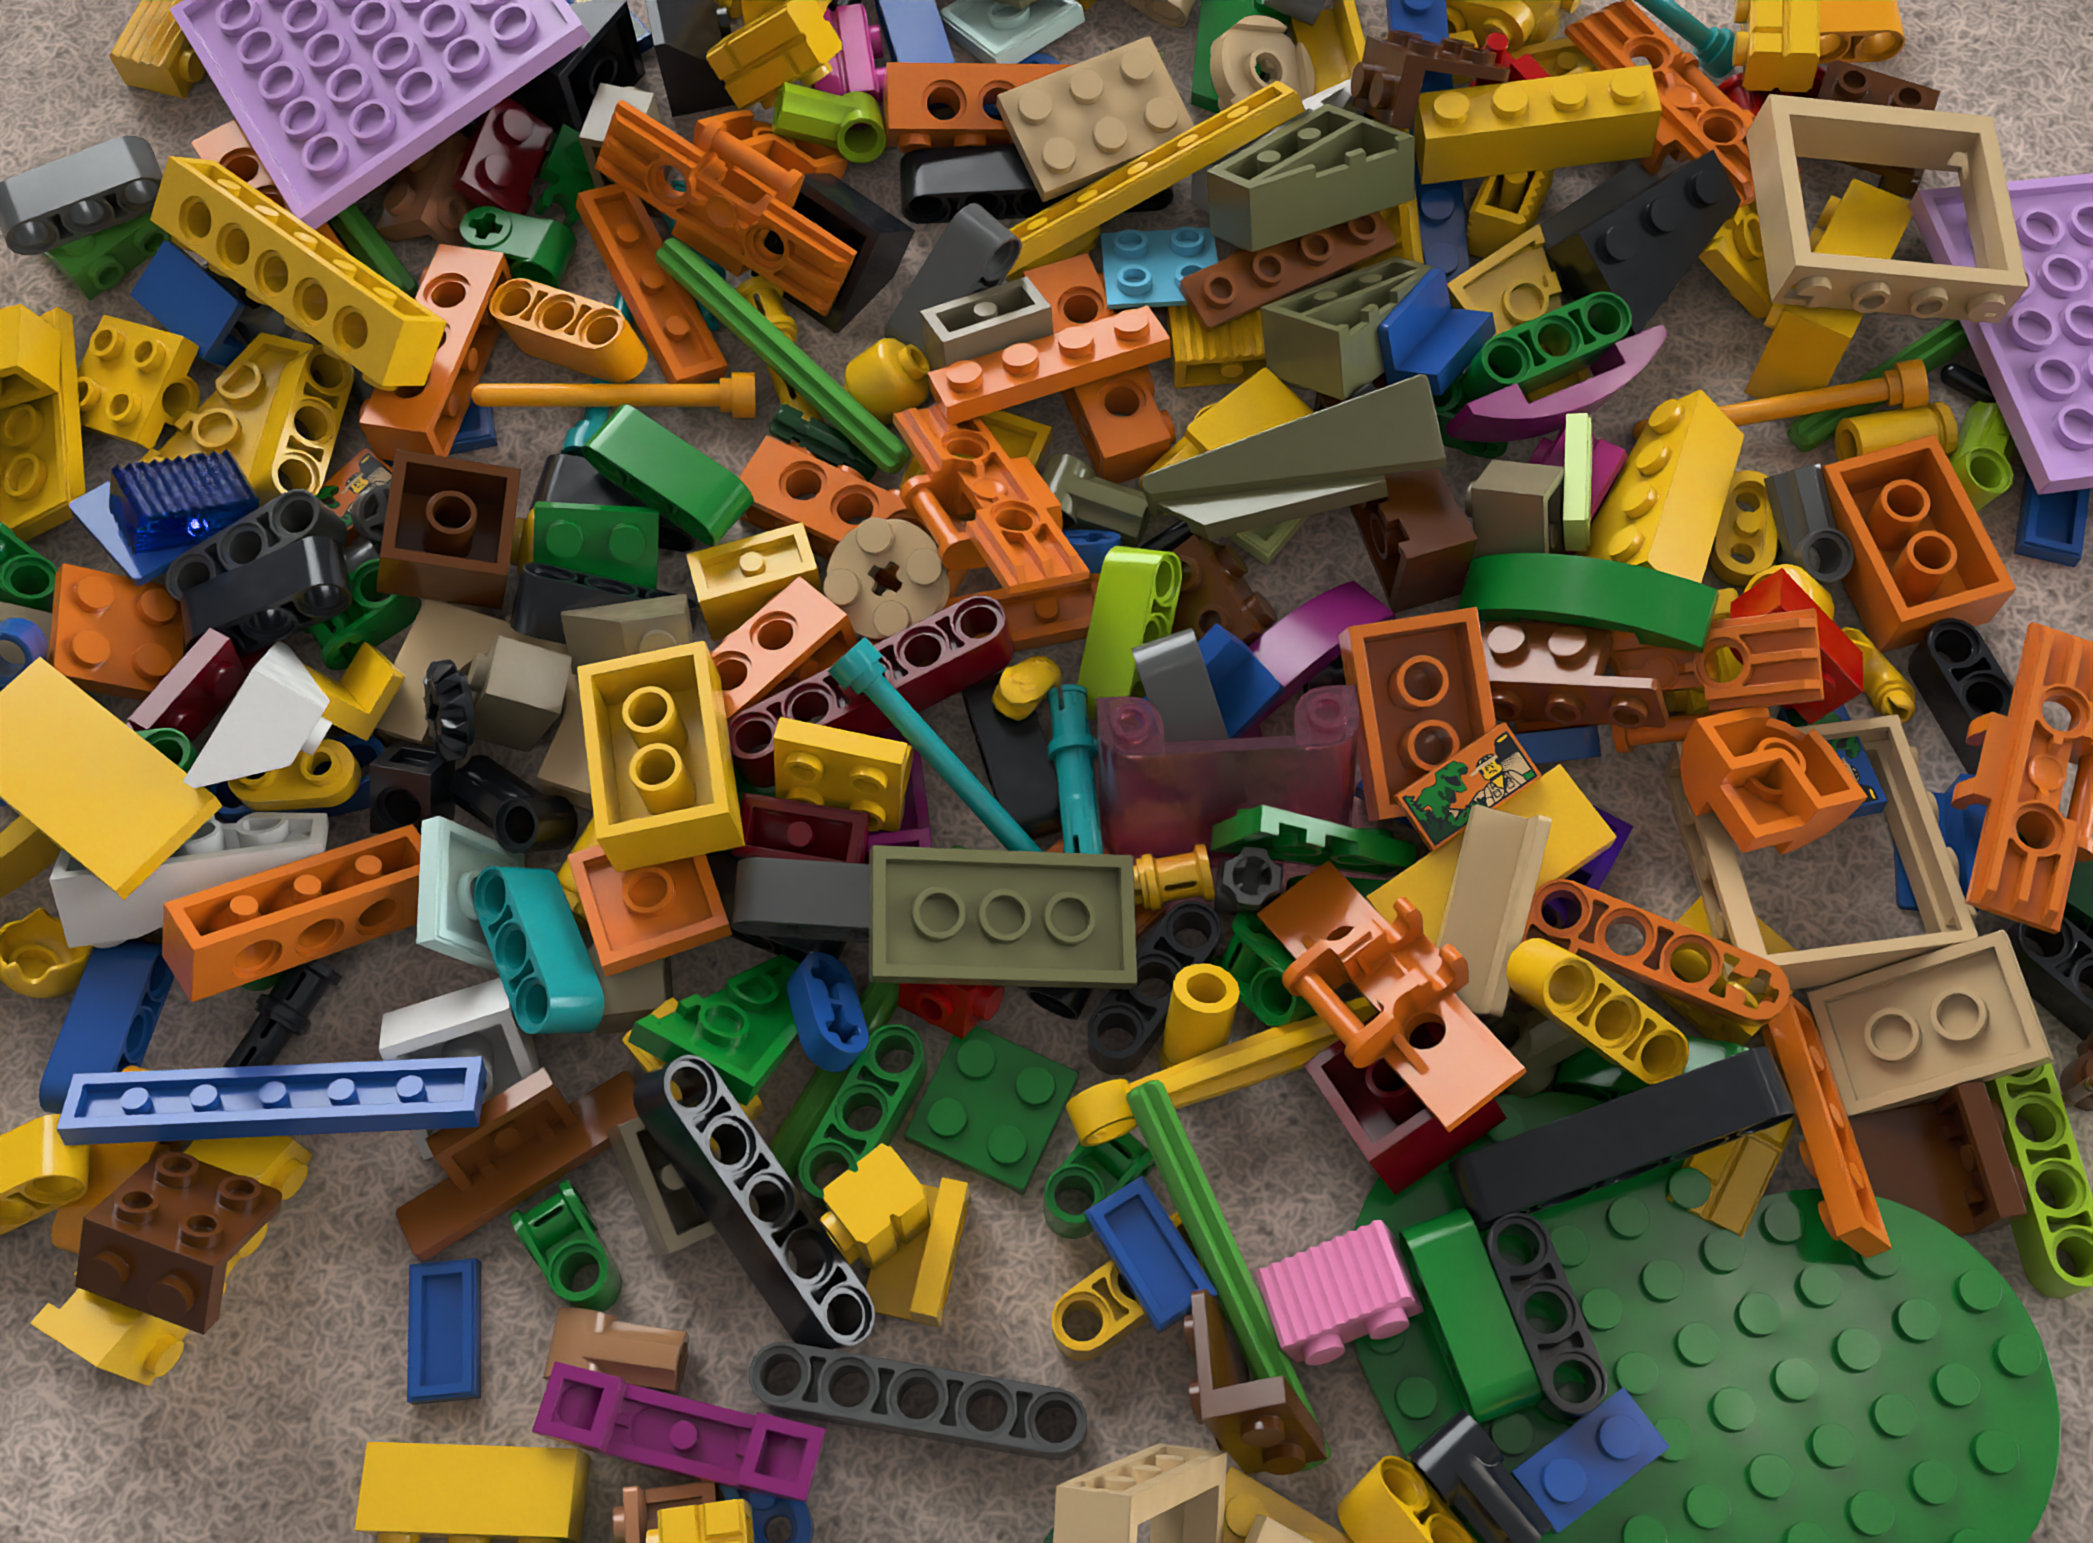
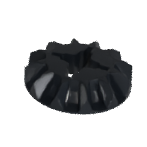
M452 660L433 661L430 663L423 680L425 688L423 701L426 708L425 720L429 726V738L434 742L435 751L441 758L447 761L463 760L467 755L468 746L473 744L475 736V713L470 686L465 674L462 671H458Z

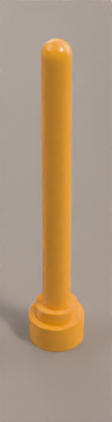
M1918 358L1894 363L1893 369L1883 371L1880 378L1718 407L1736 427L1881 401H1885L1887 406L1898 405L1902 410L1926 406L1929 400V387L1922 359ZM1649 419L1641 420L1634 425L1633 436L1636 440H1638Z
M731 372V378H720V384L482 383L476 385L471 394L473 402L480 407H619L622 404L632 407H720L721 413H732V419H756L755 372Z

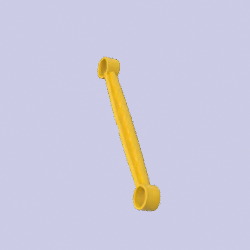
M1364 996L1345 1002L1346 1006L1362 1023L1378 1013ZM1316 1015L1301 1021L1268 1029L1132 1083H1129L1126 1079H1115L1097 1084L1071 1098L1065 1107L1080 1144L1085 1147L1100 1145L1117 1139L1138 1127L1126 1096L1133 1088L1151 1080L1162 1082L1176 1110L1305 1068L1304 1063L1338 1041L1339 1038L1320 1016Z

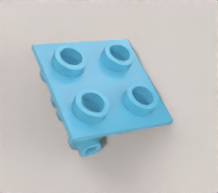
M1186 226L1173 230L1138 231L1128 229L1115 233H1100L1103 259L1102 272H1104L1107 309L1141 308L1147 305L1149 307L1188 305L1178 288L1181 280L1190 274L1218 263L1215 237L1210 234V228Z

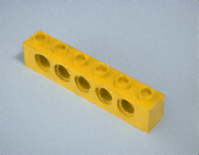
M168 157L150 220L172 235L171 241L175 245L197 253L209 262L208 268L220 276L233 279L246 289L245 294L247 297L260 304L270 306L284 316L283 321L287 326L299 332L307 333L323 344L322 350L326 354L353 365L363 373L362 379L368 384L387 391H394L398 386H425L447 323L445 320L214 160Z

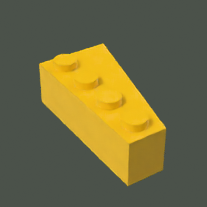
M1853 178L1842 199L1833 195L1830 196L1816 227L1813 228L1809 236L1811 252L1891 260L1913 215L1908 206L1911 201ZM1792 285L1790 289H1796L1795 285ZM1774 303L1763 325L1774 331L1744 393L1762 399L1827 387L1864 313L1856 310L1824 307L1806 308V306Z
M1702 389L1678 400H1666L1652 412L1591 524L1590 546H1587V551H1577L1575 556L1632 564L1702 583L1745 436Z
M289 1136L194 1140L183 1152L199 1161L237 1175L254 1178L259 1183L275 1188L282 1193V1200L291 1198L300 1189L308 1174L307 1163L313 1156L311 1152ZM267 1223L227 1262L225 1279L240 1258L248 1257L259 1247L266 1235ZM224 1281L223 1295H224L225 1290H226V1282H225V1281ZM80 1288L75 1291L60 1309L48 1302L30 1322V1324L94 1366L146 1386H150L155 1377L165 1375L177 1363L184 1349L182 1339L189 1331V1329Z

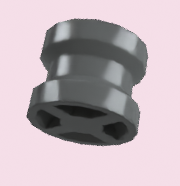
M390 484L367 488L356 497L352 504L351 520L354 529L360 537L367 541L370 540L374 544H382L384 526L379 523L385 524Z

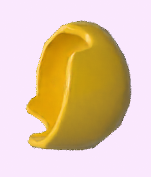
M37 908L23 920L8 922L0 928V982L16 993L27 997L56 998L66 996L78 988L94 946L87 945L68 948L61 920L51 916L45 908Z

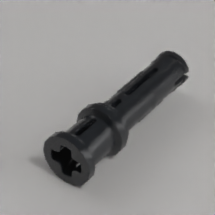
M317 959L285 970L270 993L261 994L256 1000L258 1005L254 1010L260 1014L223 1067L272 1065L293 1033L300 1036L302 1031L306 1032L311 1025L308 1016L329 985L337 986L342 976Z

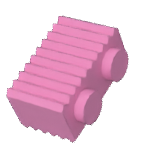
M1375 1220L1369 1225L1360 1226L1356 1231H1347L1344 1236H1336L1331 1241L1322 1242L1317 1247H1309L1306 1252H1297L1293 1257H1286L1281 1262L1271 1263L1269 1267L1259 1268L1255 1272L1280 1348L1297 1363L1305 1360L1307 1365L1314 1366L1331 1362L1345 1353V1343L1367 1334L1374 1340L1395 1336L1409 1327V1317L1424 1312L1419 1294L1400 1249V1244L1396 1236L1382 1220Z

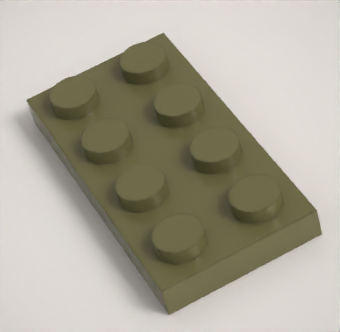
M873 845L869 853V982L1132 989L1137 984L1133 855Z

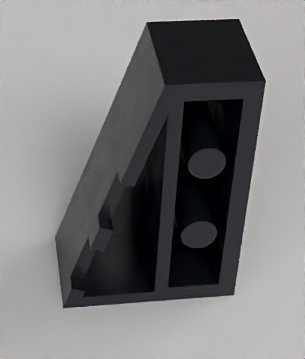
M1711 150L1670 172L1546 251L1575 301L1590 294L1605 291L1616 294L1626 302L1632 314V324L1628 333L1621 339L1623 340L1642 331L1741 202V199L1715 151ZM1589 323L1590 326H1591L1596 332H1598V333L1601 334L1600 330H1599L1596 326H1594L1593 324Z

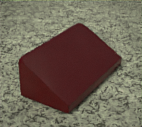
M743 793L740 815L745 846L733 848L732 856L743 859L761 857L866 864L869 813Z

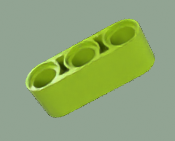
M1114 546L1105 556L1077 685H1081L1087 690L1089 720L1136 728L1141 727L1130 714L1146 696L1131 648L1171 635L1182 580L1181 563L1174 552Z

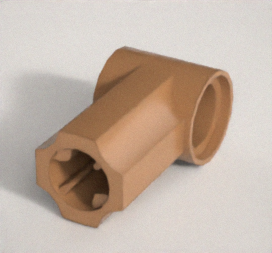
M560 1307L557 1312L543 1379L549 1381L556 1361L620 1377L626 1383L639 1387L678 1394L684 1379L688 1359L689 1334L686 1331L618 1322L619 1318L594 1310Z

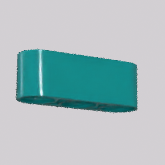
M487 866L476 879L473 903L515 1019L521 1030L527 1034L591 1033L602 1020L604 994L556 874L549 869Z

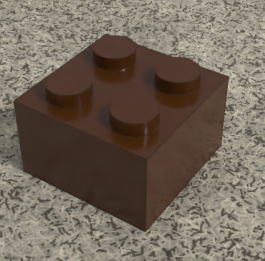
M395 449L380 551L377 592L502 610L509 574L521 469Z

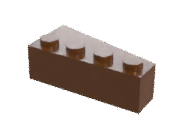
M1385 372L1371 381L1376 390L1388 386ZM1316 392L1314 412L1345 401ZM1433 468L1384 474L1388 497L1351 505L1349 508L1391 611L1398 613L1460 595L1467 572L1470 570L1469 565L1478 538L1440 469Z

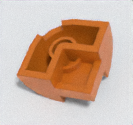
M750 110L731 111L696 121L693 145L697 146L698 140L707 124L713 118H717L727 125L726 132L788 172L794 168L802 174L831 173L841 180L849 162L839 152V149L773 134L772 124L754 121V114ZM717 154V157L725 162V167L728 168L722 187L753 205L766 194L771 197L776 195V191Z
M1747 707L1696 719L1691 725L1682 745L1680 772L1685 796L1695 816L1715 812L1742 853L1774 845L1778 853L1783 855L1802 848L1830 832L1861 806L1868 796L1832 746L1814 728L1806 735L1784 721L1770 718L1768 707Z

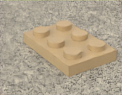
M1150 35L998 94L996 107L1042 202L1091 184L1195 126Z
M2003 929L1806 992L1848 1117L1895 1109L1943 1095L1957 1084L1980 1080L1987 1082L2054 1062L2011 941Z

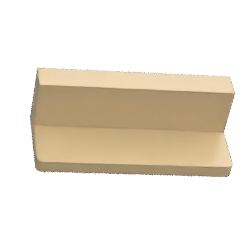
M1477 804L1471 807L1436 947L1440 950L1444 945L1452 944L1467 960L1469 983L1455 994L1474 1014L1484 1017L1503 1016L1510 990L1506 977L1507 962L1511 953L1522 942L1552 823V818L1538 814L1531 818H1525Z

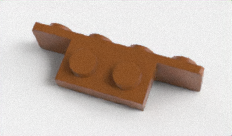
M1378 211L1258 251L1250 252L1238 249L1222 261L1184 277L1178 288L1203 331L1210 332L1261 309L1262 306L1286 298L1386 253L1396 244V239Z
M1486 621L1482 641L1495 719L1505 722L1515 720L1552 721L1562 725H1575L1578 723L1617 725L1627 729L1640 727L1664 728L1666 726L1669 713L1658 680L1654 678L1604 676L1613 645L1610 630L1572 624Z
M545 1067L483 1103L479 1127L440 1129L425 1138L434 1158L449 1177L396 1210V1217L419 1261H426L611 1147L606 1131L639 1117L633 1104V1091L636 1084L627 1071H623L569 1104Z

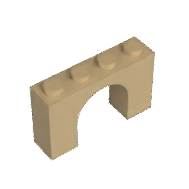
M425 599L394 662V665L405 675L404 681L372 732V735L386 749L396 740L434 747V742L429 738V726L425 720L426 708L423 701L425 696L423 680L430 663L433 661L450 659L455 663L458 671L468 675L476 653L485 655L498 635L568 655L567 645L534 638L515 631L510 626L511 616H506L504 620L483 614L477 607L472 605ZM570 667L565 690L564 715L536 778L546 795H560L567 798L574 808L593 813L578 675L572 674Z

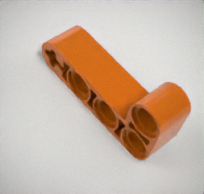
M1562 878L1550 880L1540 886L1533 896L1521 943L1533 938H1542L1589 962L1741 1025L1751 1027L1765 1025L1775 1019L1788 1003L1790 994L1788 978L1779 966L1767 959L1572 880ZM1555 898L1569 899L1580 909L1581 917L1570 928H1553L1542 917V909L1546 903ZM1622 923L1633 925L1643 935V948L1634 955L1623 956L1616 954L1609 948L1605 939V934L1611 927ZM1686 949L1698 952L1707 961V977L1695 983L1680 980L1671 970L1670 958L1672 955ZM1723 962L1734 967L1727 978L1730 981L1746 986L1754 977L1765 981L1763 993L1773 998L1772 1002L1762 1001L1756 1009L1749 1008L1744 1005L1746 993L1729 984H1726L1721 991V997L1711 994L1710 990L1721 975ZM1510 987L1509 992L1514 999L1523 1005L1533 1007L1518 996Z

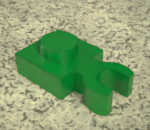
M563 124L554 135L538 176L552 185L536 200L535 214L542 216L552 203H557L565 212V219L562 224L570 229L581 217L575 207L578 193L595 189L580 143V133Z

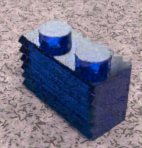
M225 449L221 454L215 450L210 455L204 452L190 454L185 459L177 456L173 461L166 457L161 462L154 459L150 463L144 461L128 463L124 468L117 464L111 469L110 514H113L115 523L118 522L119 531L122 530L123 538L127 539L128 547H131L133 555L197 545L259 508V497L234 455L228 449Z

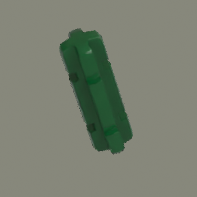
M787 404L779 406L769 425L768 432L771 436L787 444L793 440L799 443L798 446L806 447L817 459L835 467L839 465L851 467L858 471L867 482L871 480L878 466L839 430L813 417L808 422L802 419L803 412Z

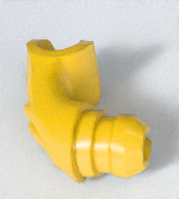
M1842 628L1841 630L1863 652V692L1870 698L1874 708L1883 716L1898 715L1901 724L1909 721L1916 710L1914 704L1915 690L1859 629Z
M1044 655L1029 657L1015 666L1007 667L1003 671L991 700L996 709L1005 716L1017 721L1027 718L1037 708L1041 700L1047 698L1048 691L1054 687L1059 688L1063 680L1061 669L1054 660Z

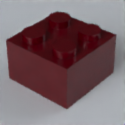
M1376 1013L1371 1018L1363 1022V1025L1366 1026L1375 1017H1377L1379 1013ZM1423 1023L1413 1030L1410 1035L1409 1044L1417 1049L1433 1048L1442 1041L1446 1031L1439 1023ZM1340 1039L1303 1064L1368 1162L1395 1196L1507 1119L1493 1098L1460 1125L1448 1132L1382 1057L1367 1067L1356 1068L1346 1058L1344 1054L1346 1046Z

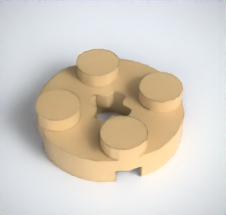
M1263 15L1244 17L1213 41L1210 47V73L1215 91L1219 96L1218 107L1220 112L1275 81H1281L1298 92L1301 100L1313 95L1315 74L1310 55L1302 42L1294 45L1290 38L1283 34L1288 29L1283 23ZM1257 62L1260 64L1261 71L1270 75L1271 79L1266 83L1256 73L1255 66Z
M870 517L846 534L836 546L828 563L827 576L824 581V593L827 599L848 615L854 632L869 640L881 642L942 611L948 600L950 585L949 578L947 577V568L943 565L937 554L939 546L925 531L904 520ZM891 565L899 566L896 577L902 582L901 588L896 593L887 589L882 596L877 595L875 590L878 583L874 579L876 573L880 569H889Z

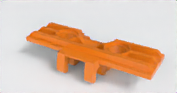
M1618 0L1565 28L1564 34L1601 71L1635 67L1636 65L1631 61L1635 57H1646L1652 66L1662 113L1652 156L1641 158L1640 164L1651 175L1656 174L1662 168L1663 160L1668 154L1676 162L1680 161L1683 163L1688 159L1692 161L1714 150L1741 199L1736 208L1738 209L1756 200L1746 133L1756 116L1748 109L1742 110L1698 69L1699 60L1690 52L1683 53L1631 0ZM1798 166V172L1800 175L1802 169Z
M624 100L617 102L594 168L674 219L676 223L671 233L673 236L733 275L739 277L751 269L826 317L838 296L857 251L792 209L805 175L794 168L788 172L726 132L727 125L717 118H713L707 124L698 140L697 146H695ZM717 154L776 191V195L771 197L766 194L753 205L722 187L728 168L725 167L726 163L717 157ZM664 166H672L682 173L686 181V192L676 191L667 183L664 177ZM770 230L774 231L781 238L784 245L783 254H774L764 246L762 241L766 239Z
M938 404L926 409L917 410L916 408H909L903 412L894 413V425L926 472L925 475L915 476L906 481L901 488L900 498L908 510L917 512L939 546L937 551L938 557L947 569L962 570L989 567L1008 595L1079 582L1089 578L1090 570L1062 532L1061 503L1027 456L1012 459L1008 457L980 416L949 426ZM966 454L975 457V459H964L953 455ZM945 510H950L954 516L976 513L975 520L966 521L965 532H959Z
M1815 608L1712 621L1703 653L1639 644L1635 633L1614 630V634H1611L1613 645L1607 663L1613 668L1615 676L1654 678L1659 681L1662 693L1683 690L1705 693V700L1709 703L1710 711L1707 713L1670 716L1664 728L1640 727L1627 729L1612 725L1613 742L1618 753L1633 752L1635 745L1683 741L1691 725L1698 718L1747 707H1768L1824 700L1818 621ZM1725 647H1734L1742 655V671L1734 680L1721 683L1718 678L1719 663L1716 651ZM1516 720L1517 733L1603 725L1586 723L1562 725L1552 721Z
M2031 622L2027 628L2008 716L1990 712L1970 722L1965 742L1975 747L1982 746L1983 743L1976 776L1961 781L1955 786L1951 806L1961 810L1967 809L1972 804L1987 806L1965 903L1975 908L2056 934L2060 932L2074 862L2093 860V840L2091 839L2093 832V641ZM2044 702H2056L2068 710L2071 721L2067 731H2058L2047 724L2042 713ZM2068 763L2078 765L2067 818H2064L2058 809L2063 786L2067 778ZM2017 831L2025 837L2028 846L2020 840Z
M1328 860L1256 914L1264 926L1295 959L1285 970L1282 976V984L1291 995L1302 996L1346 1046L1344 1054L1354 1067H1367L1382 1057L1443 1127L1450 1132L1527 1073L1526 1069L1455 994L1469 983V970L1467 960L1454 946L1446 944L1439 950L1423 933L1422 914L1406 897H1401L1394 903L1393 908L1397 912V917L1389 925ZM1345 982H1351L1379 1013L1366 1026L1334 992ZM1436 1022L1446 1028L1444 1038L1433 1048L1417 1049L1409 1044L1411 1033L1423 1023Z

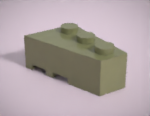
M1327 103L1206 171L1210 234L1228 241L1242 250L1254 252L1414 200L1415 136Z

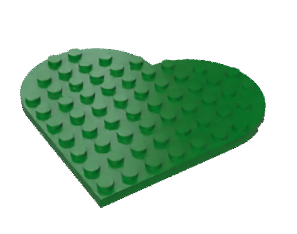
M1539 1092L1527 1098L1514 1094L1494 1097L1507 1117L1505 1121L1396 1196L1379 1176L1366 1197L1354 1231L1360 1226L1369 1225L1372 1221L1382 1220L1399 1242L1398 1230L1463 1208L1447 1167L1450 1162L1470 1152L1605 1102L1586 1096L1560 1092ZM1685 1159L1531 1214V1216L1543 1224L1549 1233L1606 1370L1608 1386L1606 1396L1600 1404L1624 1387L1670 1446L1664 1453L1558 1534L1553 1535L1548 1530L1536 1543H2027L2048 1504L2056 1478L2060 1453L2061 1418L2058 1393L2051 1364L2033 1321L2010 1285L1988 1260L1968 1242L1944 1225L1919 1211L1895 1201L1875 1196L1892 1249L1866 1259L1842 1240L1835 1241L1830 1236L1818 1210V1203L1825 1200L1822 1190L1811 1188L1784 1191L1761 1197L1747 1230L1741 1239L1733 1231L1720 1229L1687 1211L1698 1208L1707 1202L1710 1197L1711 1186L1708 1178L1701 1171L1688 1167L1681 1169ZM1668 1194L1673 1199L1672 1203L1666 1200ZM1490 1229L1478 1231L1481 1240L1484 1239ZM1511 1234L1498 1238V1252L1506 1262L1515 1266H1524L1530 1263L1531 1251L1523 1239ZM1539 1300L1526 1303L1524 1312L1530 1327L1543 1334H1551L1557 1331L1559 1321L1557 1313L1552 1306ZM1425 1310L1409 1317V1327L1395 1336L1374 1340L1367 1334L1352 1341L1356 1358L1368 1387L1404 1460L1410 1464L1411 1462L1407 1455L1460 1409L1464 1410ZM1556 1368L1552 1381L1558 1396L1566 1402L1582 1403L1586 1396V1385L1581 1375L1570 1368ZM1536 1403L1483 1422L1479 1426L1504 1457V1461L1501 1464L1510 1473L1580 1419L1568 1422L1552 1419ZM1454 1505L1449 1507L1476 1541L1484 1543Z

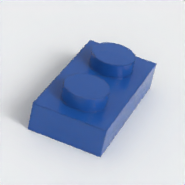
M1623 1387L1510 1472V1474L1552 1523L1553 1527L1550 1531L1555 1535L1664 1453L1670 1446Z

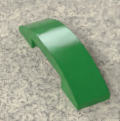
M1508 553L1473 558L1457 610L1477 607L1480 622H1519L1520 618H1529L1635 633L1639 644L1703 653L1719 593L1715 588L1683 577L1627 563L1563 554Z

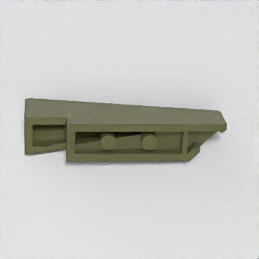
M1419 374L1147 473L1142 476L1141 481L1152 515L1158 517L1160 514L1168 513L1185 521L1191 533L1197 534L1204 539L1212 540L1388 497L1384 474L1447 466L1429 380L1426 375Z

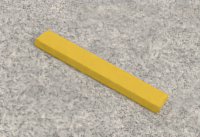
M1275 81L1008 229L1021 240L1022 247L1015 264L1007 276L1305 112L1306 110L1299 93L1281 81Z

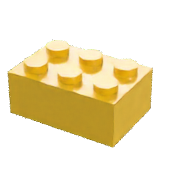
M705 641L578 666L577 673L596 840L615 871L621 872L745 846L721 678Z

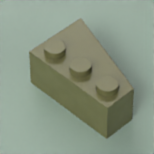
M1394 256L1262 306L1261 315L1266 368L1279 379L1291 382L1294 388L1311 389L1345 401L1356 390L1385 372L1378 337V326L1434 266Z

